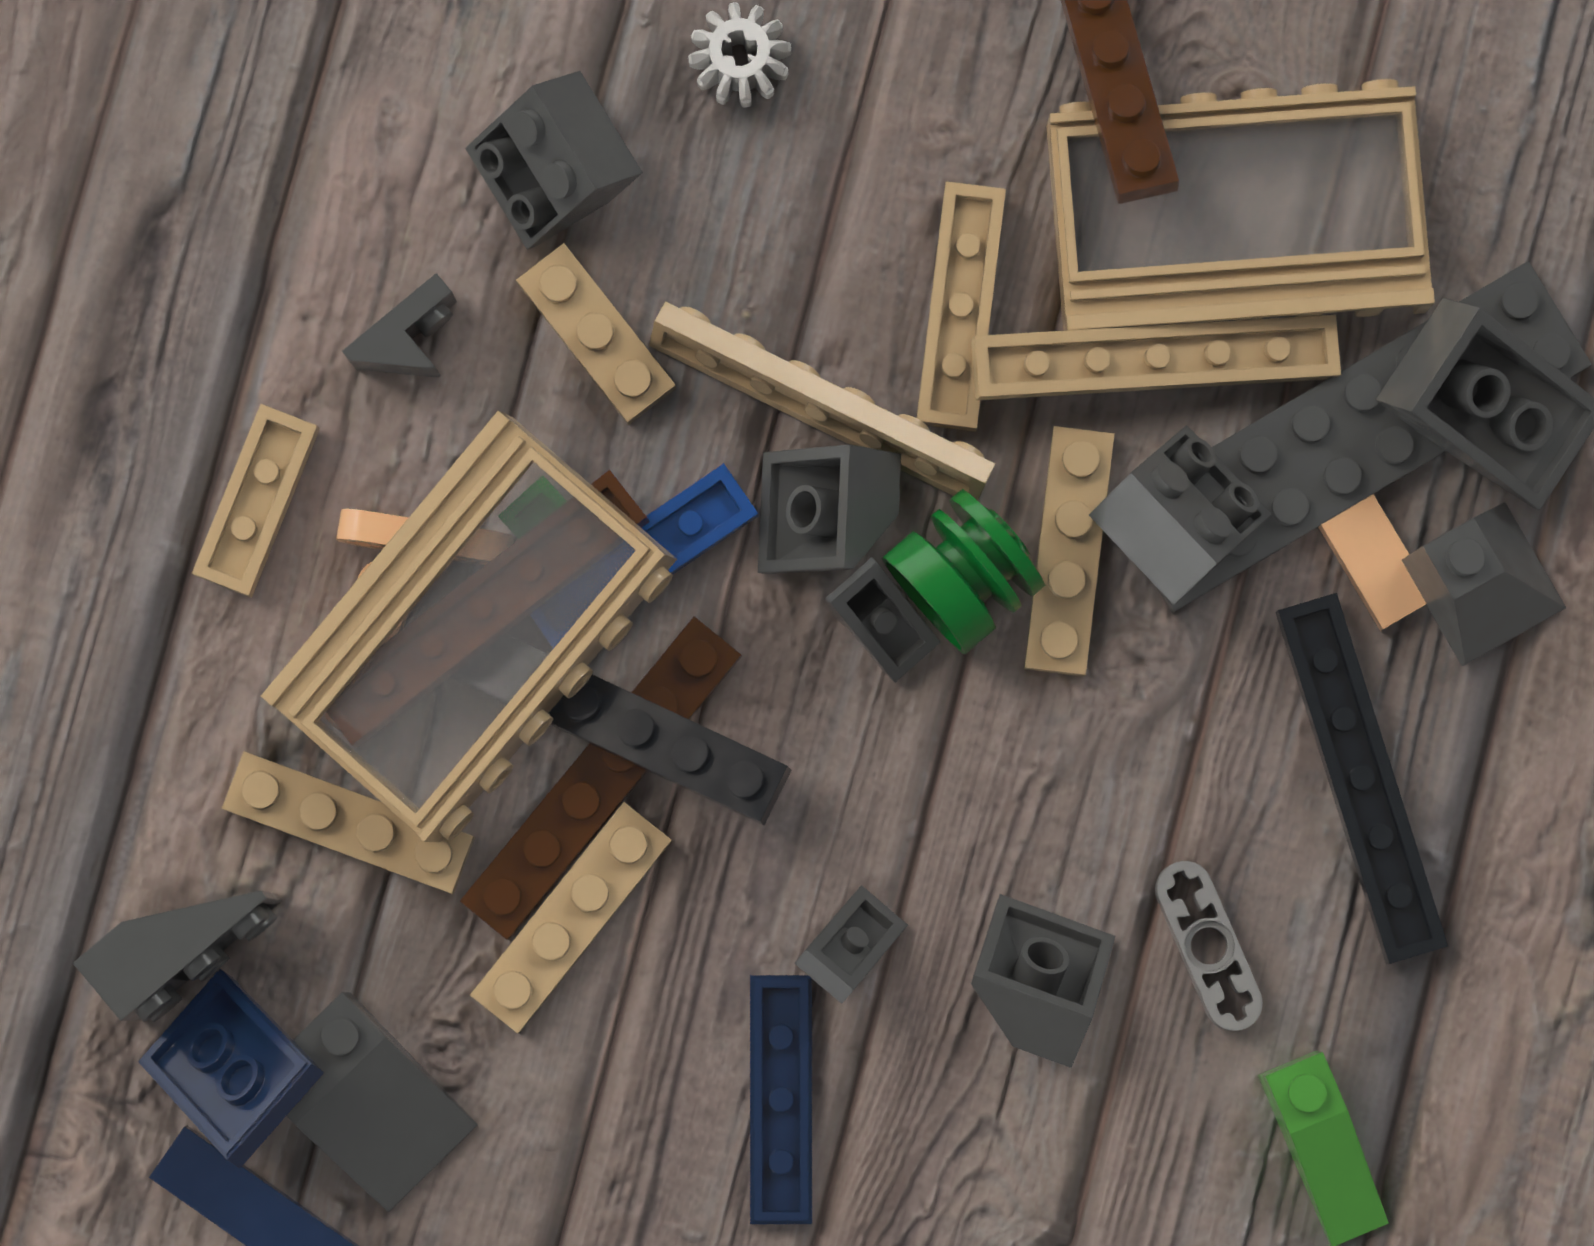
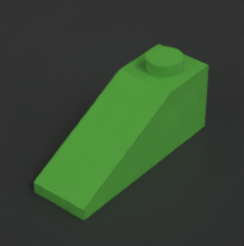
M1313 1051L1258 1074L1260 1083L1330 1246H1337L1389 1224L1348 1109L1324 1053Z

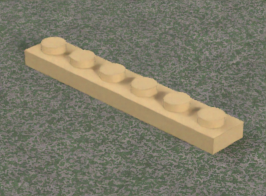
M665 301L654 321L649 343L650 347L847 444L901 454L902 471L952 496L964 489L977 501L979 500L995 463L985 459L982 452L976 447L961 441L951 442L930 432L925 423L913 416L906 414L896 415L875 405V402L869 395L851 387L841 388L820 378L819 373L808 364L796 360L788 362L766 351L764 346L751 336L740 333L733 335L711 324L710 320L696 309L690 307L678 308Z
M1336 315L974 336L971 339L976 400L1325 380L1341 375Z

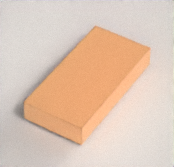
M1374 494L1318 527L1380 631L1426 605L1424 598L1402 562V559L1407 557L1409 553Z

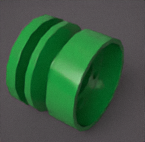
M962 489L949 500L954 512L963 523L961 526L940 509L930 516L943 542L935 547L924 537L913 531L881 559L896 582L933 626L962 654H967L996 629L993 618L984 604L989 597H992L996 602L1013 613L1022 604L1008 583L1010 579L1030 596H1034L1046 585L1033 565L1028 549L1012 528L994 510L986 508L970 493Z

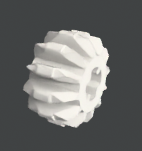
M733 2L728 7V21L724 22L719 14L714 11L706 14V22L712 32L705 30L693 31L691 35L692 43L702 50L693 52L688 56L690 68L704 70L697 78V85L702 91L720 83L717 88L716 101L724 105L729 100L732 90L739 91L740 104L745 108L751 106L750 90L756 88L761 96L766 99H770L774 95V88L767 77L775 80L787 79L788 67L778 60L785 59L791 55V44L783 40H776L783 31V25L778 19L770 21L761 27L764 16V9L755 5L751 9L748 19L741 18L739 4ZM738 44L745 46V51L748 54V64L743 66L735 65V60L732 56V46Z

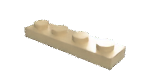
M945 182L916 417L927 426L975 432L977 430L980 400H976L971 339L974 336L988 335L1006 193L1004 188Z
M1053 427L1036 569L1046 586L1032 596L1024 662L1025 670L1082 677L1086 675L1103 530L1089 514L1107 497L1115 433Z
M243 751L222 809L451 894H454L475 839L474 836L461 832L450 841L444 837L441 842H423L414 830L382 802Z
M623 802L470 996L519 1034L660 858L672 840Z

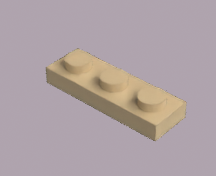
M565 243L516 279L520 288L628 425L676 389L675 383Z
M260 404L192 571L193 575L252 598L320 428L317 425Z

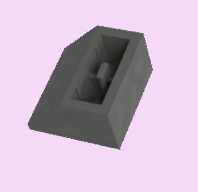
M581 71L532 85L465 148L527 250L538 246L608 204L643 173Z
M1187 425L1135 468L1089 514L1096 524L1173 605L1271 515L1258 500L1255 492L1248 485L1242 483L1216 456L1213 448L1205 440L1199 438Z

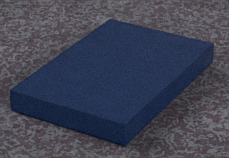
M222 969L215 973L138 1061L226 1160L239 1169L324 1074L316 1063L239 983Z

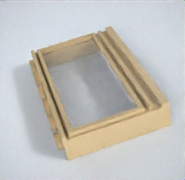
M1379 79L1363 83L1361 85L1362 90L1338 92L1336 84H1315L1303 87L1301 95L1277 96L1276 89L1258 88L1242 92L1241 99L1217 101L1215 93H1193L1182 96L1180 98L1181 104L1158 105L1179 178L1178 191L1123 204L1117 203L1090 103L1072 102L1061 105L1059 107L1060 113H1050L1046 128L1063 331L1226 320H1254L1293 315L1295 317L1322 316L1323 313L1355 311L1357 317H1369L1379 315L1387 308L1413 307L1414 314L1426 313L1435 303L1434 288H1432L1415 105V86L1398 87L1397 80Z
M497 411L263 692L261 697L271 706L277 708L414 830L423 842H441L444 837L450 841L460 834L472 819L474 813L469 807L484 790L487 793L496 790L511 773L513 765L509 760L523 743H526L528 746L532 745L546 732L553 721V717L548 713L563 695L567 698L573 697L587 683L593 673V670L588 665L604 647L608 651L612 650L627 635L633 625V622L628 617L643 600L648 603L652 602L664 591L673 577V574L668 570L677 558L516 419Z

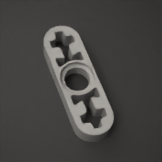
M1190 861L1173 863L1164 868L1157 877L1155 896L1204 1010L1210 1021L1221 1029L1231 1031L1246 1029L1254 1024L1261 1014L1262 995L1209 874L1199 864ZM1176 872H1182L1186 880L1196 878L1199 881L1200 889L1192 894L1198 911H1202L1210 904L1215 915L1214 918L1196 920L1182 931L1177 918L1190 916L1182 899L1171 901L1167 890L1175 885L1173 875ZM1202 928L1216 929L1225 939V953L1214 964L1201 963L1194 957L1191 951V940L1194 934ZM1233 961L1237 965L1239 974L1227 976L1229 983L1235 993L1246 991L1250 1002L1242 1006L1244 1017L1239 1020H1235L1231 1013H1219L1216 1004L1225 999L1219 981H1214L1207 988L1202 978L1203 974L1218 973L1225 970Z

